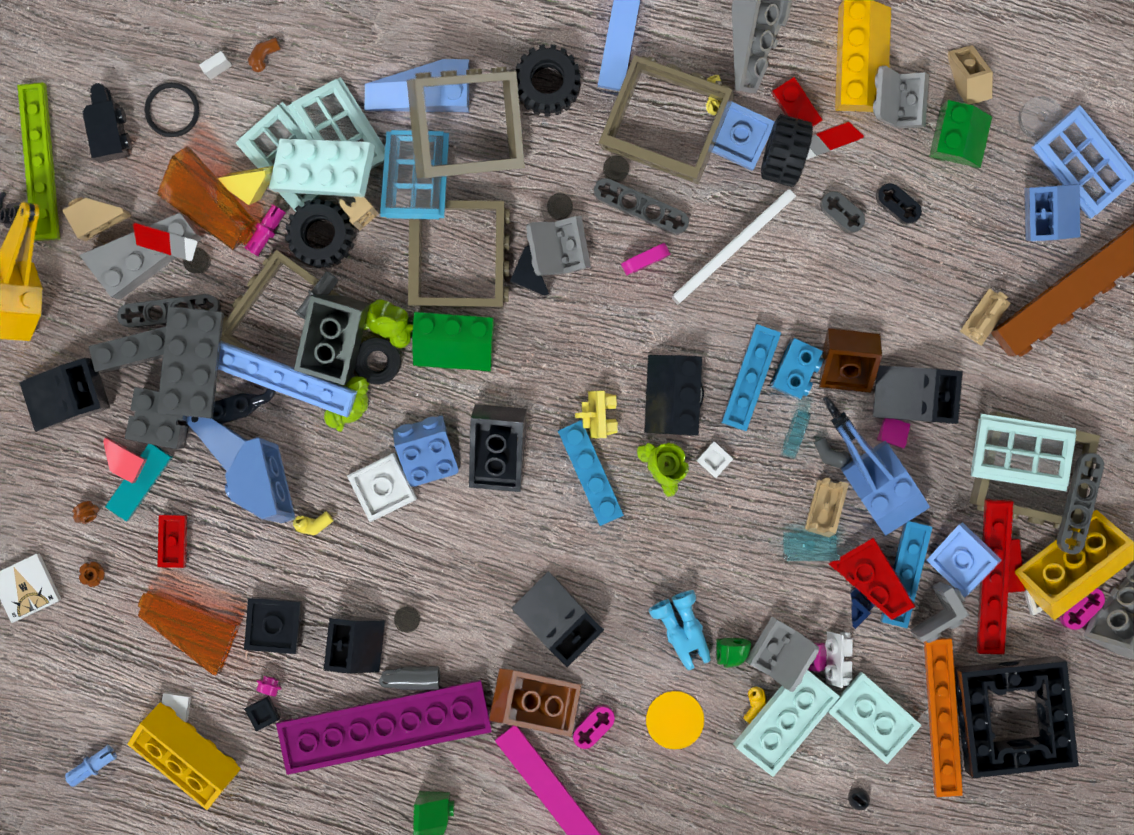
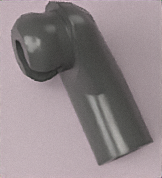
M826 437L814 442L823 463L836 468H843L850 462L849 453L831 450Z

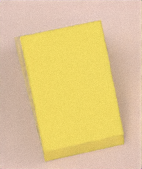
M274 166L232 172L217 179L220 185L246 204L251 205L262 198L270 183Z

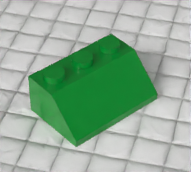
M414 312L412 333L413 366L491 371L495 319L490 317Z

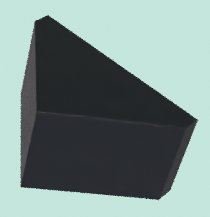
M530 245L523 249L510 282L513 285L546 298L549 296V292L542 275L538 276L534 271Z

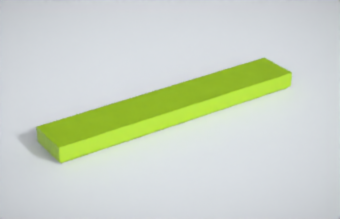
M43 82L17 85L27 199L28 203L38 204L39 218L34 242L59 240L60 230L47 86Z

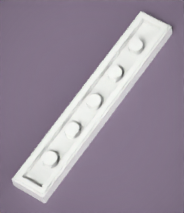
M787 190L672 296L675 303L679 305L791 202L796 195L791 190Z

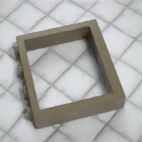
M634 55L600 138L599 145L605 151L699 185L733 101V90L721 81H716L715 83L706 81V78L701 74L691 72L689 75L681 72V68L676 65L667 63L664 66L656 63L657 60L650 56L648 58L642 56L641 58ZM641 73L721 101L695 167L615 138Z
M507 67L491 68V73L482 74V69L466 70V75L457 76V70L440 72L441 77H431V72L416 73V79L407 80L417 178L525 168L516 71L507 72ZM502 81L509 158L431 166L423 87Z
M416 200V208H430L431 200ZM445 200V210L496 211L495 299L421 297L422 219H409L408 306L504 308V302H509V287H504V276H509V260H505V250H510V234H505V224H510V208H505L504 201Z
M276 250L274 254L271 253L263 261L262 265L264 268L259 275L255 274L247 284L249 289L244 296L240 295L232 305L234 310L229 317L225 316L223 318L221 340L258 354L232 336V334L283 264L313 286L318 283L319 279L280 251ZM332 289V291L329 293V295L341 296L339 293H337V292L334 291L333 289Z
M990 412V415L1043 423L1000 412ZM988 430L986 444L998 446L1001 431ZM1076 430L1075 442L1084 444L1082 454L1096 453L1100 435ZM985 449L983 464L994 465L997 451ZM1091 458L1090 461H1085V466L1089 470L1092 469L1094 463H1092ZM1081 474V479H1089V480H1090L1091 477L1088 476V474H1087V475H1082V474ZM975 477L969 503L978 505L977 510L984 512V500L986 499L990 479ZM1086 483L1080 484L1077 488V493L1081 498L1087 496L1089 486ZM1013 505V519H1018L1019 515L1028 516L1027 522L1043 525L1045 520L1054 522L1053 528H1060L1063 516ZM1075 509L1071 513V520L1075 524L1081 522L1083 512L1080 509Z

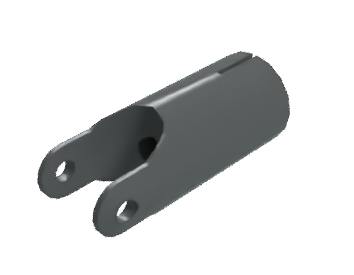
M407 666L397 668L396 670H385L379 679V684L385 688L401 690H439L440 667Z

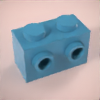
M795 338L790 339L769 387L795 399H802L803 395L807 397L813 385V382L810 381L813 372L817 373L822 366L824 359L821 358L823 351Z

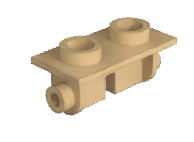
M989 288L960 332L982 346L1011 304L1006 300L1008 297L1002 292L997 294Z

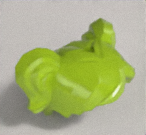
M378 299L369 305L364 330L370 329L382 337L390 338L391 344L396 348H404L411 342L413 324H408V312L403 308L394 306L386 300Z
M355 376L345 385H342L357 391L350 416L345 417L328 410L324 412V420L329 427L336 428L337 431L341 432L345 423L355 422L365 413L369 404L366 394L369 390V383L364 377Z
M670 442L654 447L651 443L639 446L637 449L638 458L642 462H647L648 470L653 475V478L661 484L664 494L667 497L674 496L678 490V483L689 472V465L685 462L684 451L676 444Z

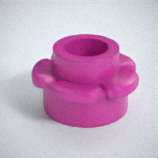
M264 676L263 680L259 679L256 681L258 683L256 691L276 697L278 690H281L282 687L277 685L278 679Z

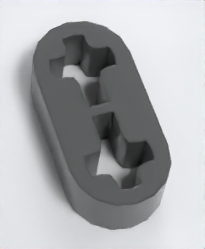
M832 191L821 199V211L843 231L855 233L863 228L865 224L864 214L842 194ZM836 198L838 200L836 205L842 211L840 212L836 208L828 209L829 202L827 199L833 200ZM846 213L849 217L856 215L858 217L856 220L858 226L853 225L849 227L847 225L849 219L843 214Z

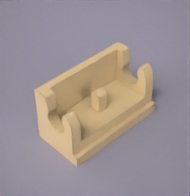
M354 197L356 203L352 202V207L347 206L346 202L340 199V206L351 218L349 221L359 231L379 215L365 197Z
M830 478L817 480L804 528L806 531L826 537L836 534L849 483L830 482Z

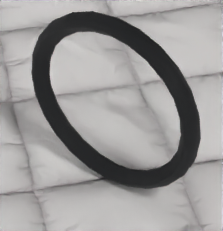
M173 82L164 83L153 89L146 99L144 108L145 118L149 126L156 133L171 138L182 136L192 130L199 118L200 111L195 94L188 87ZM167 88H177L189 95L194 105V114L191 122L184 129L177 132H167L160 129L152 121L150 115V105L157 93Z

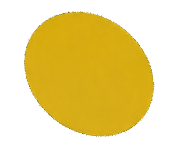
M670 691L661 694L651 703L646 714V726L652 739L660 746L668 749H682L693 744L701 735L704 727V714L700 704L691 695L680 691Z

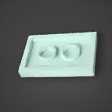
M862 672L839 695L840 698L828 711L886 764L890 762L922 726Z

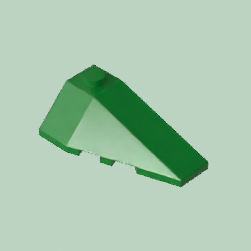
M419 791L414 803L413 835H444L450 816L454 817L455 800H450V792Z

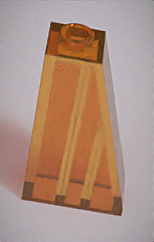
M186 146L172 155L157 195L232 250L240 244L246 245L253 236L251 231L255 223L253 217L191 148Z
M155 588L147 591V593H143L138 603V607L141 608L138 617L210 674L216 676L222 672L241 623Z

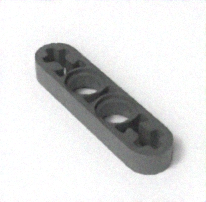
M605 178L595 184L594 196L597 201L670 234L680 235L685 232L689 225V218L683 211L618 182ZM607 184L610 186V191L617 194V189L622 190L617 204L612 202L615 199L614 196L607 194L605 198L601 197V191L598 188H604ZM628 194L633 195L637 200L636 206L631 209L625 208L622 204V198ZM656 205L659 207L661 213L657 219L647 217L645 211L648 206ZM665 210L670 211L667 216L669 218L675 219L677 216H680L681 223L684 226L674 229L672 228L673 223L668 220L665 221V225L661 224L660 222L665 215Z
M210 294L130 303L119 308L117 319L121 325L128 328L162 325L167 323L168 307H176L181 302H185L189 309H195L194 300H196L195 305L199 306L205 305L208 299L210 303H214V308H210V311L220 312L221 303L217 297ZM156 305L160 306L163 310V315L159 320H153L150 316L151 308ZM130 309L134 313H143L144 318L134 317L131 323L130 320L125 319V315L129 314Z
M1084 453L1076 461L1057 536L1058 548L1068 554H1077L1085 546L1104 470V461L1096 453ZM1092 458V463L1096 464L1095 469L1089 470L1085 466V461H1090ZM1081 474H1088V476L1093 477V480L1081 479ZM1082 483H1086L1090 487V493L1085 498H1081L1077 493V488ZM1075 509H1080L1084 514L1083 520L1078 524L1073 523L1071 520V513ZM1068 526L1080 528V532L1068 530ZM1072 537L1073 540H1076V545H1071L1069 548L1065 540Z

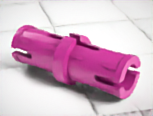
M271 204L261 223L256 224L255 227L257 229L244 248L259 257L270 237L273 238L275 236L273 232L284 215H286V212Z

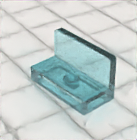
M783 532V559L786 561H839L840 555L837 554L836 534L826 537L813 532Z

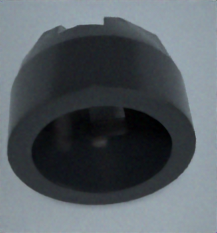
M854 788L848 794V802L856 810H865L869 806L870 796L864 789ZM857 795L865 803L861 805L854 797Z

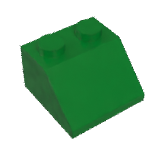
M951 100L946 101L940 106L929 157L981 168L992 116L973 105Z

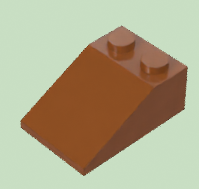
M499 668L489 721L572 737L581 685Z

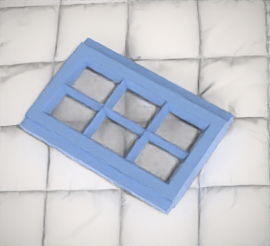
M1078 105L1031 147L1061 185L1080 184V208L1089 219H1092L1134 182V171L1081 105Z

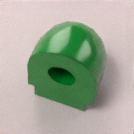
M742 638L716 639V660L718 665H723L725 668L737 667L743 664L749 657L751 642Z

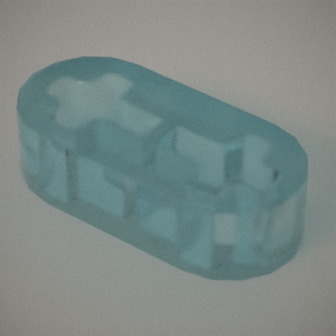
M801 409L796 410L782 446V456L790 459L796 457L811 413Z

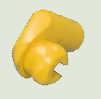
M757 686L751 687L748 691L751 708L744 715L743 719L749 724L767 704L764 690Z

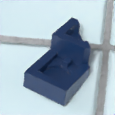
M854 587L850 591L852 626L856 629L871 614L870 610L875 605Z

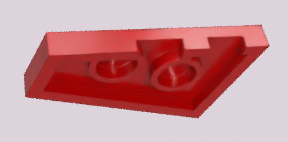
M875 538L868 540L829 563L834 570L839 572L851 585L855 586L891 620L916 607Z

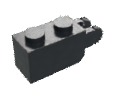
M95 83L90 89L92 105H87L82 111L91 158L101 163L130 157L129 149L132 148L129 134L125 133L124 123L127 122L123 107H120L113 101L112 93H110L107 87L100 83Z

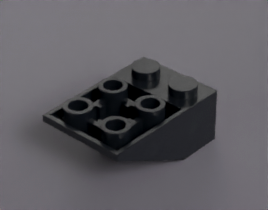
M92 358L78 359L19 382L35 432L110 409L100 373L95 372Z
M879 365L875 382L872 417L958 424L963 371Z
M549 571L512 607L515 613L567 668L604 631V625Z

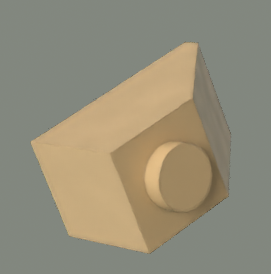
M970 45L947 52L957 92L964 102L970 105L992 99L993 71L974 46Z
M82 197L72 200L68 204L69 207L62 210L77 238L84 241L131 217L129 211L88 198L83 199Z

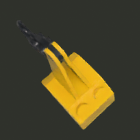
M1 192L0 223H3L10 230L0 249V339L30 341L40 319L43 288L35 264L31 262L35 230L39 218V206L33 203L16 202L7 204L4 208L3 201L6 193Z

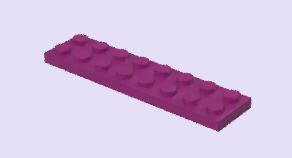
M482 679L442 687L439 690H427L276 723L286 775L492 732Z

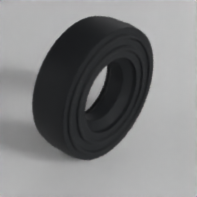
M370 338L361 343L355 365V371L358 376L364 377L368 383L375 385L385 384L394 379L401 367V356L398 349L390 341L383 338ZM374 351H381L387 357V365L381 371H373L368 366V356Z

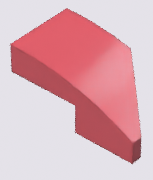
M105 437L103 442L109 470L121 478L135 483L147 459Z

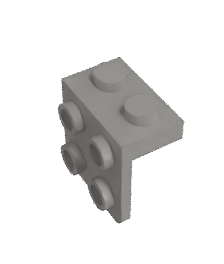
M879 66L878 73L875 76L877 95L873 103V112L876 119L896 129L926 127L929 74L926 72L899 74L887 66Z
M574 216L556 222H531L527 224V239L530 244L532 266L536 275L569 274L591 268L581 216Z
M938 582L931 587L944 609L910 629L911 634L921 642L927 641V643L935 641L941 636L940 632L947 628L954 629L964 623L963 619L969 616L962 604L965 602V599L957 588L954 589L951 585H946L942 582Z
M772 617L751 650L746 662L772 677L790 692H793L802 682L803 676L811 663L816 659L819 646L792 627Z

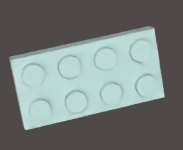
M280 138L269 189L274 192L365 197L375 145L371 142Z
M807 670L802 682L795 691L790 692L783 686L778 689L733 745L774 777L840 696Z

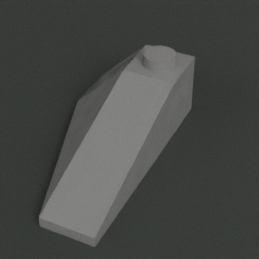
M733 0L732 27L735 90L757 93L768 67L767 57L771 48L776 49L779 42L776 39L781 26L785 27L788 21L792 0Z
M1133 565L1126 573L1127 577L1118 588H1113L1109 593L1110 597L1103 607L1090 619L1084 633V637L1117 655L1134 659Z

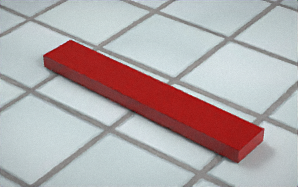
M984 500L982 541L1002 561L980 583L976 647L978 654H1005L1014 503L1012 500Z

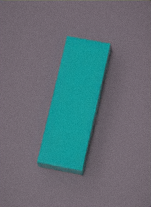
M148 444L140 455L147 459L136 482L131 483L124 479L105 506L126 522L134 515L173 458L156 445Z

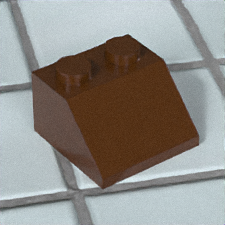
M828 328L823 345L822 358L824 360L820 370L819 387L871 393L883 355L881 335L878 333Z

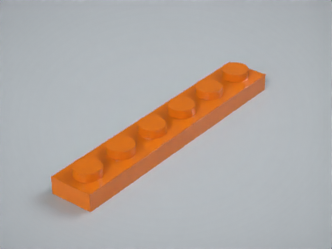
M938 638L930 643L924 642L934 795L936 797L963 796L952 638Z

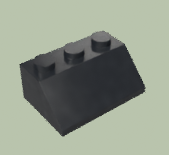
M648 355L644 433L699 436L702 356Z

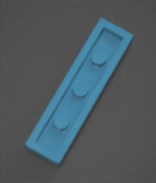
M758 324L755 325L721 423L747 431L781 332Z
M582 420L558 430L599 525L602 526L624 516L586 429L583 428Z
M908 521L903 526L893 569L914 602L933 527ZM912 609L893 620L882 612L880 621L908 629Z

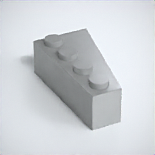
M181 213L148 226L196 240L197 242L203 238L190 219ZM134 232L80 255L110 297L119 300L177 258L137 246Z

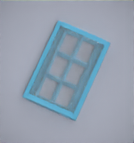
M386 131L380 216L397 219L444 218L447 176L417 178L412 131ZM428 131L431 166L448 164L449 133H444V131Z

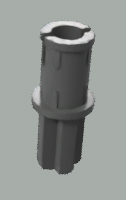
M325 272L312 290H308L309 295L295 313L305 320L310 295H329L338 283L337 277L330 272Z

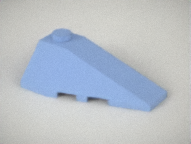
M442 59L366 83L365 111L410 112L407 80L416 79V73L431 72V77H441L440 72L457 70V76L466 75V70L470 68V60ZM469 84L423 87L426 112H469Z

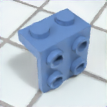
M443 415L428 417L423 421L414 424H404L397 429H393L394 446L410 486H418L458 473V465L448 439Z

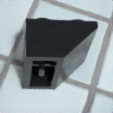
M333 614L329 618L323 671L347 674L380 672L386 620Z

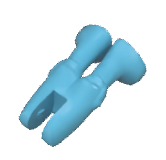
M694 590L676 594L671 598L681 616L683 627L678 624L669 599L658 602L649 608L648 611L653 619H661L666 626L668 642L673 645L678 657L687 670L695 668L692 663V657L689 654L693 650L698 649L697 652L704 664L711 661L703 634V626L694 617L692 605L696 601Z

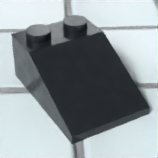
M475 404L470 418L469 488L521 492L527 408Z

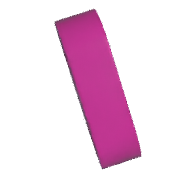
M662 243L621 263V266L626 276L665 259L671 253L666 243Z
M1096 588L1090 593L1092 595L1096 594L1094 596L1096 601L1094 604L1087 603L1089 599L1086 596L1059 617L1062 625L1073 630L1082 628L1103 607L1105 603L1103 592ZM1070 612L1077 613L1075 617L1078 620L1076 622H1068L1070 620L1068 615Z
M603 704L596 706L576 726L573 732V740L576 746L581 749L591 748L612 727L615 717L611 707ZM598 712L602 714L605 712L609 713L607 715L609 720L607 723L601 721L597 726L595 725L598 721ZM592 728L593 730L589 734L591 740L587 741L584 739L581 742L579 740V732L585 733Z

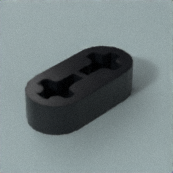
M892 183L884 184L876 192V201L879 206L900 223L909 225L920 218L922 213L921 206L897 185ZM883 190L885 192L892 190V198L897 201V204L893 200L886 202L883 199L885 197ZM900 205L906 209L911 206L914 209L912 211L914 217L905 218L903 216L905 210Z

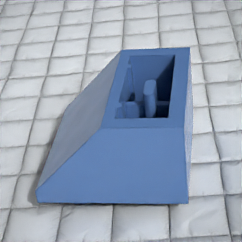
M1080 184L1024 188L1025 240L1045 241L1080 237Z

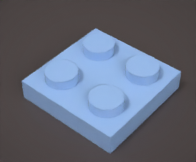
M732 102L712 153L753 171L775 121Z
M961 523L930 555L927 561L954 588H957L965 598L1002 559L964 523Z

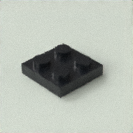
M249 597L244 650L297 654L302 601Z

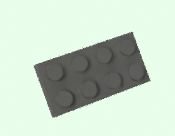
M168 307L157 413L213 419L223 312Z

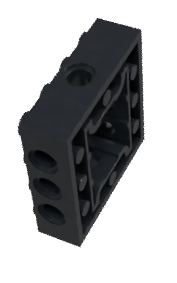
M1058 656L954 667L964 769L972 778L1079 767L1068 664L1066 660ZM988 690L997 695H1006V692L1018 690L1034 691L1039 737L993 742L995 733L992 731L990 712L993 711L992 706L989 705Z

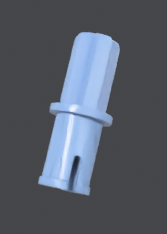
M106 745L105 748L90 758L85 757L84 762L65 774L67 783L71 787H75L92 774L97 775L98 770L117 759L116 753H111L114 749L110 745Z

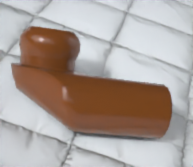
M277 38L259 43L253 48L248 58V64L252 66L254 72H261L265 69L264 59L266 55L281 50Z

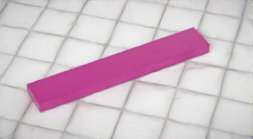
M512 725L495 738L497 745L567 835H602L518 726Z

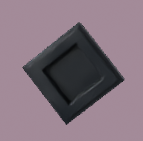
M269 695L244 708L256 732L281 718Z

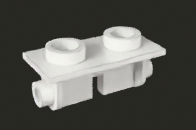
M827 631L825 643L827 651L826 683L843 688V686L850 685L852 680V661H844V657L852 656L853 638L850 632H840L838 634Z

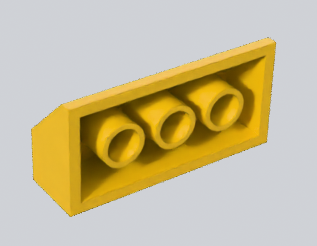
M843 0L839 5L835 111L873 112V103L877 95L875 76L878 73L879 66L889 67L891 7L874 0Z
M1096 509L1093 511L1085 546L1082 551L1077 554L1065 553L1058 548L1057 540H1055L1018 568L1015 574L1035 603L1055 621L1134 560V541ZM1072 527V528L1070 529V530H1072L1073 532H1074V531L1080 532V528H1073V527ZM1072 537L1066 538L1065 543L1070 548L1071 545H1076V540H1073Z
M161 702L139 724L127 744L206 810L211 807L241 770L233 758L225 756L211 740L202 737L193 725L185 723L176 715V712L171 707L165 706Z

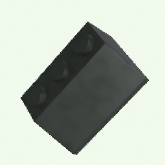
M311 294L294 370L345 385L353 377L370 303L347 296Z

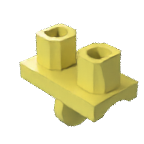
M605 391L588 392V402H582V413H575V418H582L583 428H589L590 438H607V435L618 432L617 420L606 419L605 409H616V395L605 393Z

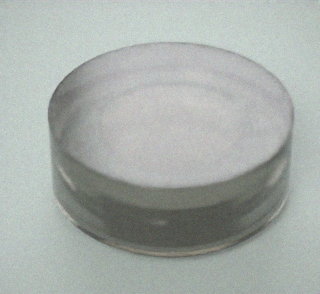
M611 156L605 161L603 165L605 178L619 183L628 176L629 164L623 157Z
M563 193L551 196L547 202L549 215L555 220L567 219L573 211V203L570 197Z
M198 247L195 249L192 261L183 259L185 269L194 274L206 272L211 264L209 254Z
M413 606L401 607L394 616L396 628L404 633L414 631L421 621L419 611Z

